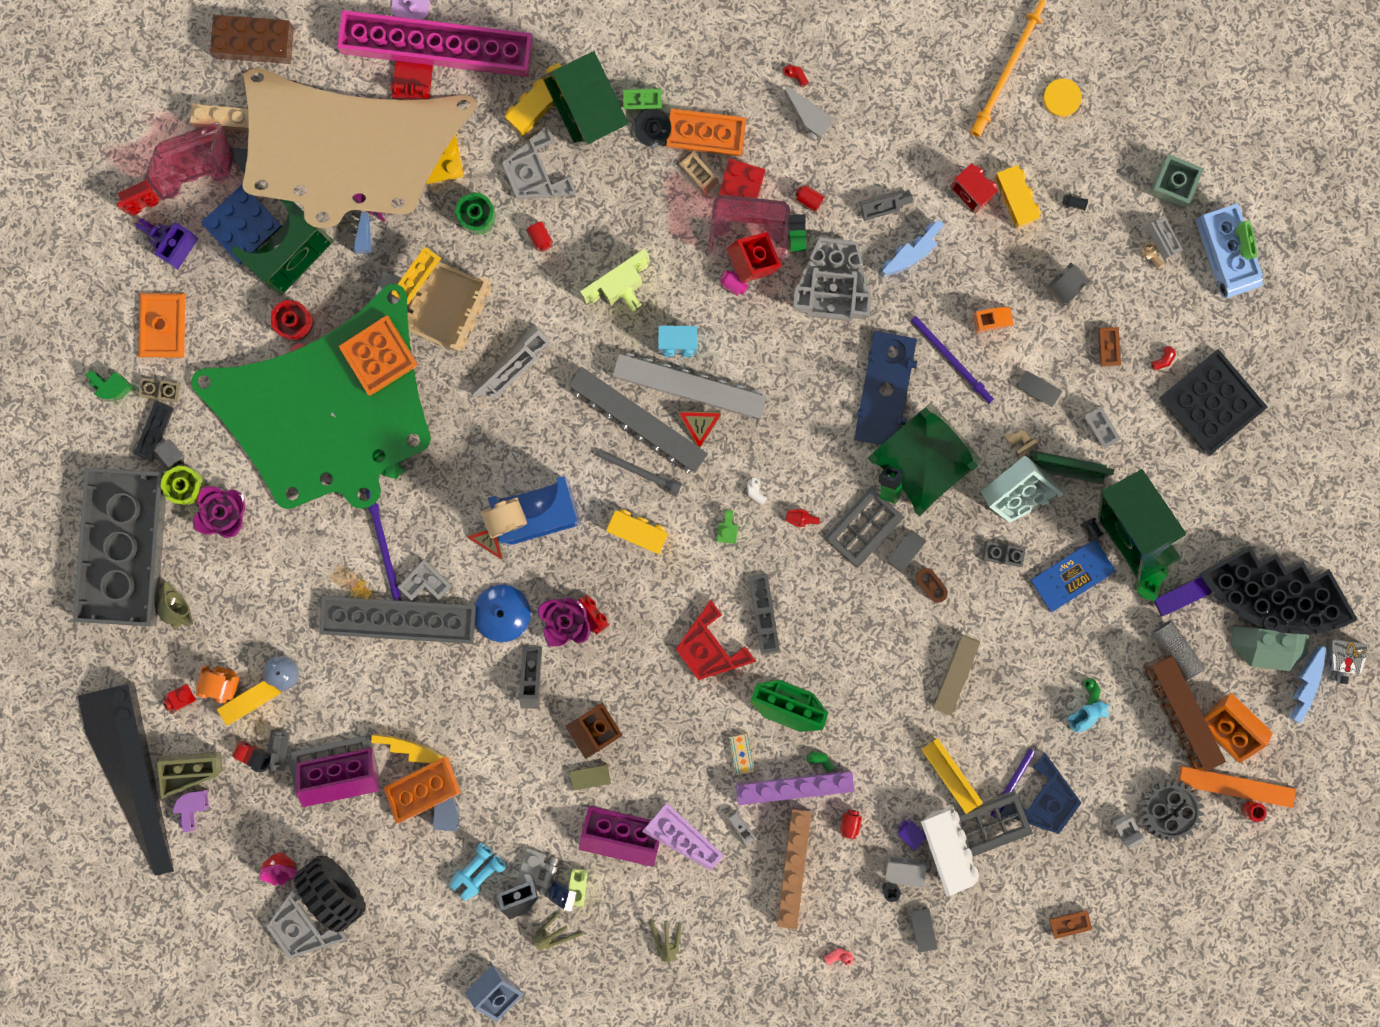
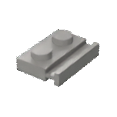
M1166 217L1146 225L1163 260L1183 250Z

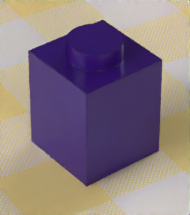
M904 819L897 826L899 830L896 833L914 850L927 839L925 833L911 819L907 821Z

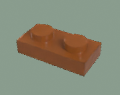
M1119 327L1099 328L1100 367L1120 366Z
M1087 910L1049 919L1054 939L1092 930Z

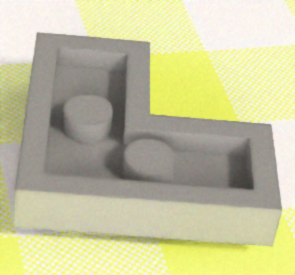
M423 560L397 588L411 601L425 587L440 600L452 585L426 560Z

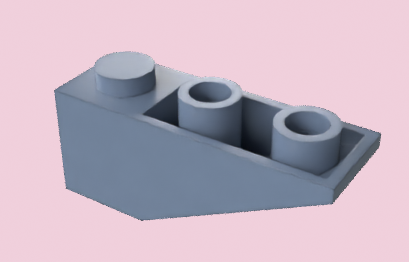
M455 797L435 806L434 813H431L430 818L433 830L457 831L459 829L460 809Z

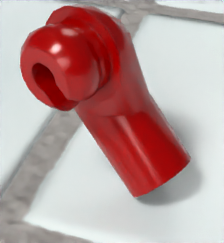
M1166 346L1163 349L1164 355L1162 359L1151 362L1154 371L1171 365L1176 356V351L1172 346Z

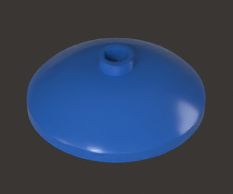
M492 586L482 592L475 602V625L478 631L489 640L495 642L512 641L522 635L529 625L531 617L529 602L521 591L512 586ZM499 610L504 612L503 617H498L497 612Z

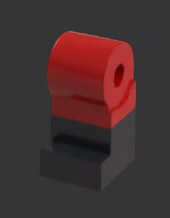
M238 741L232 754L233 758L250 766L255 772L266 771L267 764L271 761V754L243 741Z

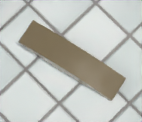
M962 634L948 665V670L940 686L933 709L951 716L979 648V640Z

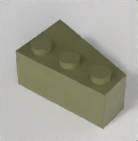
M221 752L162 756L157 761L161 799L217 777L223 771Z

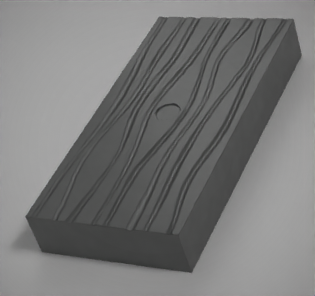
M85 468L73 622L157 626V604L159 600L166 496L161 489V479L165 473Z

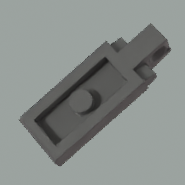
M910 190L895 191L859 201L862 218L866 221L900 211V208L904 207L903 205L913 203V196Z

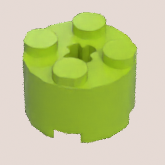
M176 466L166 471L161 479V489L166 499L175 504L190 505L196 503L199 490L205 487L203 476L197 470L186 466ZM181 483L186 484L185 488L181 487Z

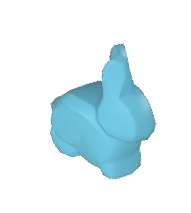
M1099 701L1092 703V705L1081 707L1076 713L1068 716L1067 721L1070 722V729L1076 733L1088 730L1096 723L1098 718H1106L1109 715L1108 708L1110 704Z

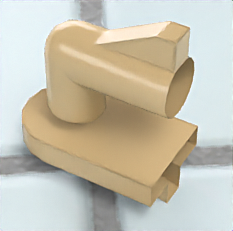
M1024 430L1004 435V438L1009 441L1011 446L1020 440L1026 444L1016 451L1020 459L1039 443L1037 439L1029 442L1031 438Z

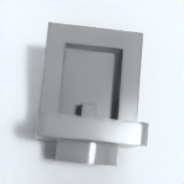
M1130 813L1113 822L1121 841L1128 849L1145 840Z

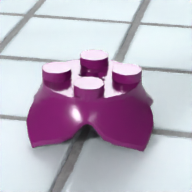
M215 486L202 487L197 496V503L200 509L193 518L194 530L205 535L219 534L224 538L236 536L243 524L242 517L246 506L243 494L232 489L223 491ZM220 508L225 509L224 516H218Z
M565 597L563 599L547 600L538 606V615L546 623L544 638L548 646L559 647L565 645L570 640H573L575 643H583L588 640L590 633L587 619L588 612L580 601L572 597Z

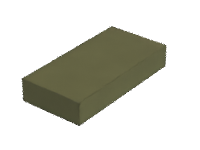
M608 764L570 771L573 791L611 784Z

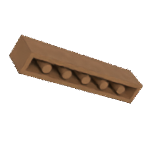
M791 807L777 916L778 927L797 929L811 820V811L808 809Z

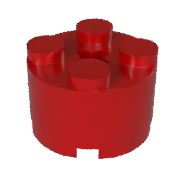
M281 301L271 312V326L273 330L289 341L304 339L309 335L314 325L311 312L298 301ZM291 317L294 318V323L292 324L289 320Z

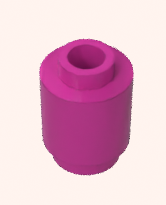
M727 269L719 281L723 284L722 287L736 296L739 294L743 295L749 287L747 282H740L737 273L733 270L729 271Z

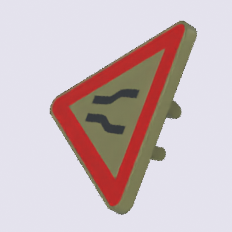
M680 411L679 415L696 445L701 447L721 417V412Z
M487 528L470 533L467 536L468 539L499 559L504 558L499 536L491 538Z

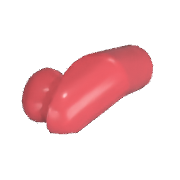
M837 948L825 955L824 959L828 965L836 960L844 962L845 965H850L853 962V955L847 950Z

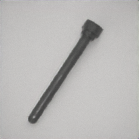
M603 450L596 451L598 457L667 488L669 494L677 497L682 486L681 482L677 480L668 481Z

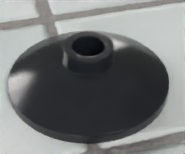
M646 109L639 114L635 121V134L638 140L646 146H660L667 141L671 134L670 118L660 109ZM656 124L658 129L654 132L652 127Z

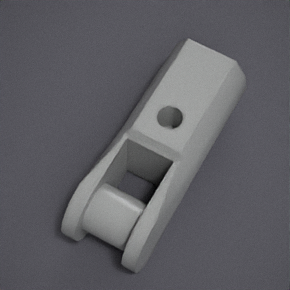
M737 811L727 818V821L747 847L753 840H757ZM747 829L750 834L743 837L741 833Z

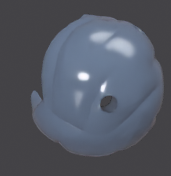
M272 657L263 668V680L279 691L289 690L298 681L299 667L289 657Z

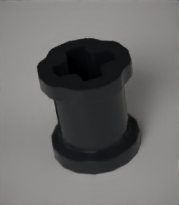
M1095 517L1080 524L1088 536V542L1104 535L1103 531L1099 530Z
M883 883L882 893L884 898L889 902L899 900L901 891L898 885ZM888 889H891V890L894 889L895 893H894V894L888 893L887 890H888Z

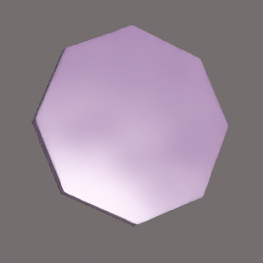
M392 0L391 12L395 17L423 20L429 14L430 0Z

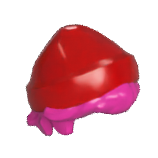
M276 853L262 863L259 879L271 883L273 886L277 884L284 886L298 872L297 864L285 853Z

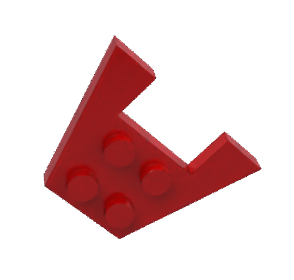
M712 600L709 601L676 648L698 680L756 662L745 646L729 657L707 626L722 615Z

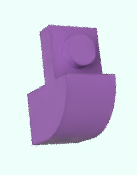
M208 789L191 791L182 795L176 801L173 814L181 813L179 825L183 832L195 830L194 812L209 809Z

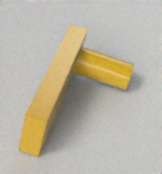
M425 246L398 283L406 291L407 305H409L441 260V257ZM393 290L391 294L400 299V294Z

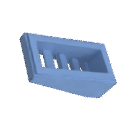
M361 212L353 248L356 254L372 252L370 216L366 212Z

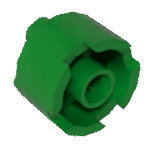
M473 192L465 197L463 196L456 205L457 220L468 233L475 235L487 233L495 223V208L489 198L481 193ZM478 210L480 214L474 217L472 213H476Z

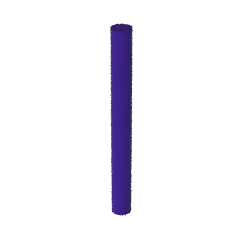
M1028 749L1002 795L1015 789L1036 752ZM1003 807L998 808V810H999L1000 813H1001ZM993 810L990 815L997 819L996 813Z

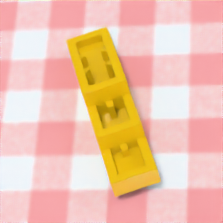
M380 734L372 735L371 743L391 744L390 752L409 754L410 762L433 763L446 757L429 747L410 740Z

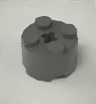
M1071 262L1045 288L1064 307L1091 280L1076 264Z

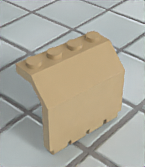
M438 262L429 275V279H426L418 292L421 293V296L415 295L408 306V309L414 311L413 314L408 312L409 332L460 353L461 349L464 350L468 343L466 337L469 331L472 332L476 325V321H474L476 315H480L483 310L484 304L482 302L485 296L488 297L491 292L490 280L484 277L481 279L473 277Z

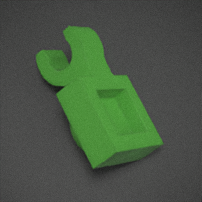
M726 510L725 522L718 524L717 542L736 544L738 525L732 524L733 511Z

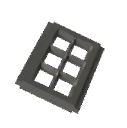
M870 487L824 537L858 568L905 517L889 502L881 500L880 494ZM875 499L882 506L871 517L864 509ZM885 508L892 516L883 526H880L874 519ZM861 513L868 521L859 531H856L850 524ZM872 523L879 530L867 541L861 533ZM848 528L855 535L844 546L837 538ZM858 537L865 545L856 555H853L847 548Z
M1015 790L987 800L967 814L963 810L957 812L960 818L959 825L961 830H963L961 822L974 817L979 825L978 828L965 832L966 836L981 831L985 841L971 846L966 837L965 842L967 848L972 852V857L1033 834ZM1013 803L1017 813L1002 818L998 808ZM994 810L998 820L983 825L979 815ZM1018 816L1022 826L1007 831L1004 821ZM1000 823L1003 834L989 839L985 829Z

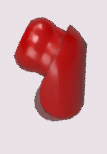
M787 65L783 68V74L797 79L800 87L809 83L801 67Z

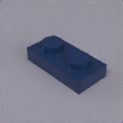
M553 881V885L549 889V900L563 910H572L576 892L562 882Z

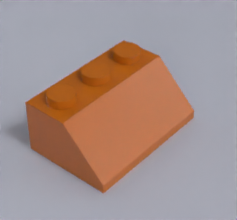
M1232 693L1220 699L1204 716L1215 740L1239 763L1265 748L1273 734Z

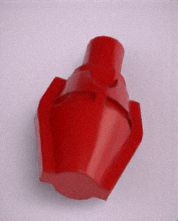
M801 508L790 509L786 513L785 521L796 527H805L809 524L819 525L820 517L811 516L809 511Z

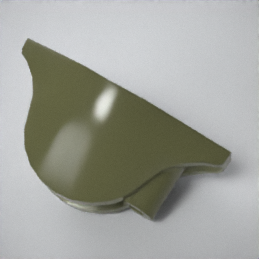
M169 582L163 583L161 597L157 604L159 618L164 623L171 624L173 629H177L181 624L185 626L193 625L190 608L185 599Z

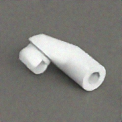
M752 478L747 483L748 496L762 506L767 498L759 493L760 481L757 478Z

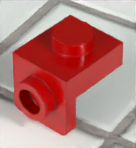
M185 684L167 693L163 697V705L167 711L174 714L178 710L194 703L196 698L188 684Z

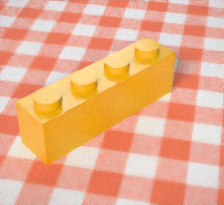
M559 63L555 66L551 65L545 74L561 67ZM539 78L532 85L533 88L519 98L520 102L515 107L511 106L506 112V121L522 137L555 105L543 79Z

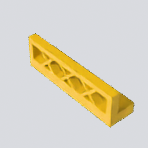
M938 738L921 749L965 814L983 804L978 794Z

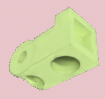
M572 869L569 888L576 892L573 902L574 906L584 907L588 870Z

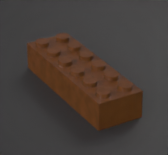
M1162 655L1144 664L1145 670H1143V674L1148 681L1151 680L1154 686L1151 688L1156 698H1160L1162 705H1160L1161 710L1165 715L1169 716L1171 720L1169 725L1174 733L1177 732L1180 738L1178 743L1182 750H1186L1188 754L1186 759L1189 765L1197 770L1207 772L1225 763L1226 760L1174 657Z

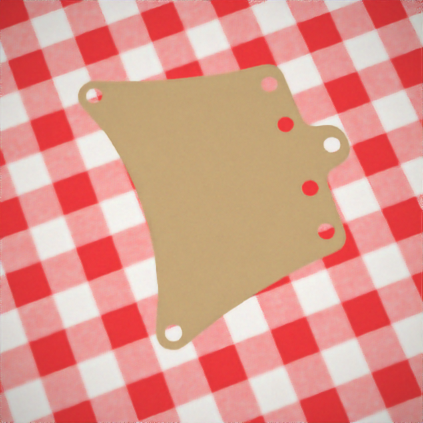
M250 69L244 75L248 103L249 135L243 189L251 195L300 203L304 207L306 222L317 228L334 227L339 224L344 214L351 210L399 215L409 214L416 208L425 184L444 150L457 131L475 111L477 102L468 95L429 100H387L355 97L319 90L292 82L266 69ZM255 73H261L264 79L261 82H253L251 76ZM461 100H466L470 103L468 109L462 110L457 107V103ZM259 180H265L268 182V187L264 190H258L255 188V183ZM302 185L306 187L307 192L304 195L298 196L293 193V189L296 186ZM357 193L365 195L366 200L363 203L357 204L353 202L352 197ZM395 198H401L405 204L401 208H394L391 205V201ZM320 212H326L330 218L326 222H318L316 215Z

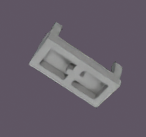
M1101 406L1084 416L1104 449L1121 440Z
M886 856L885 883L924 887L926 874L925 860Z

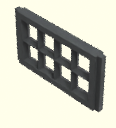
M371 735L287 753L295 794L296 763H300L299 757L312 754V759L314 760L317 759L316 753L328 751L329 756H333L332 750L342 747L345 748L347 753L350 752L349 746L360 743L362 749L373 748Z

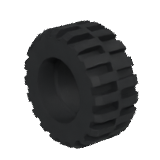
M323 855L317 856L296 873L294 886L297 889L298 896L301 897V901L306 905L309 912L323 926L328 927L329 930L342 932L364 914L366 903L364 902L363 895H361L355 882L348 876V873L339 864H336L334 860Z

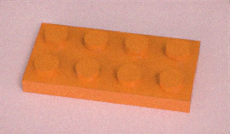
M671 109L670 121L672 128L671 134L667 139L666 148L742 157L746 117Z
M443 757L383 787L396 824L402 823L461 793L448 757Z

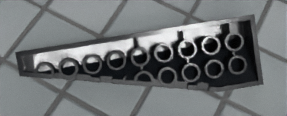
M135 683L78 695L85 734L154 875L174 872Z

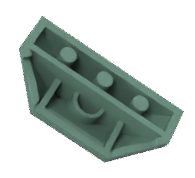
M1233 626L1231 646L1250 667L1290 671L1308 655L1310 635Z

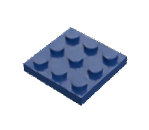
M243 184L201 221L202 225L240 265L243 262L231 252L235 245L246 252L252 253L282 227L254 195L244 191Z

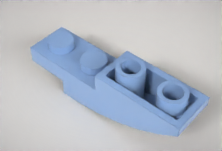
M939 219L936 223L931 222L925 229L927 233L923 237L919 236L912 243L914 248L909 243L904 247L900 245L894 252L896 255L892 261L888 259L881 267L883 269L881 275L884 277L901 272L927 256L938 244L933 240V237L941 230L944 223Z

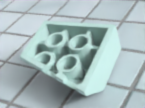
M1026 456L1018 460L981 491L988 506L1008 522H1012L1030 513L1032 508L1039 504L1042 506L1048 504V500L1055 496L1059 498L1064 495L1049 475Z

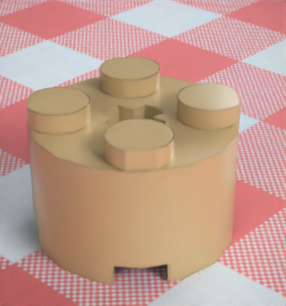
M513 498L507 501V503L502 501L495 504L494 508L481 511L491 538L501 536L503 533L514 531L527 525L526 517L518 498Z

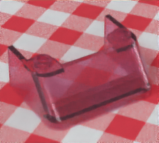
M730 195L717 196L713 202L708 253L712 254L714 235H725L730 229L731 221L768 225L769 237L774 241L782 242L780 261H784L790 217L789 205L784 201Z

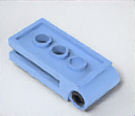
M1238 203L1204 214L1195 219L1216 282H1218L1219 292L1224 299L1259 288L1263 284V274L1257 257L1246 260L1240 254L1241 243L1240 238L1236 234V227H1238L1239 222L1244 221Z

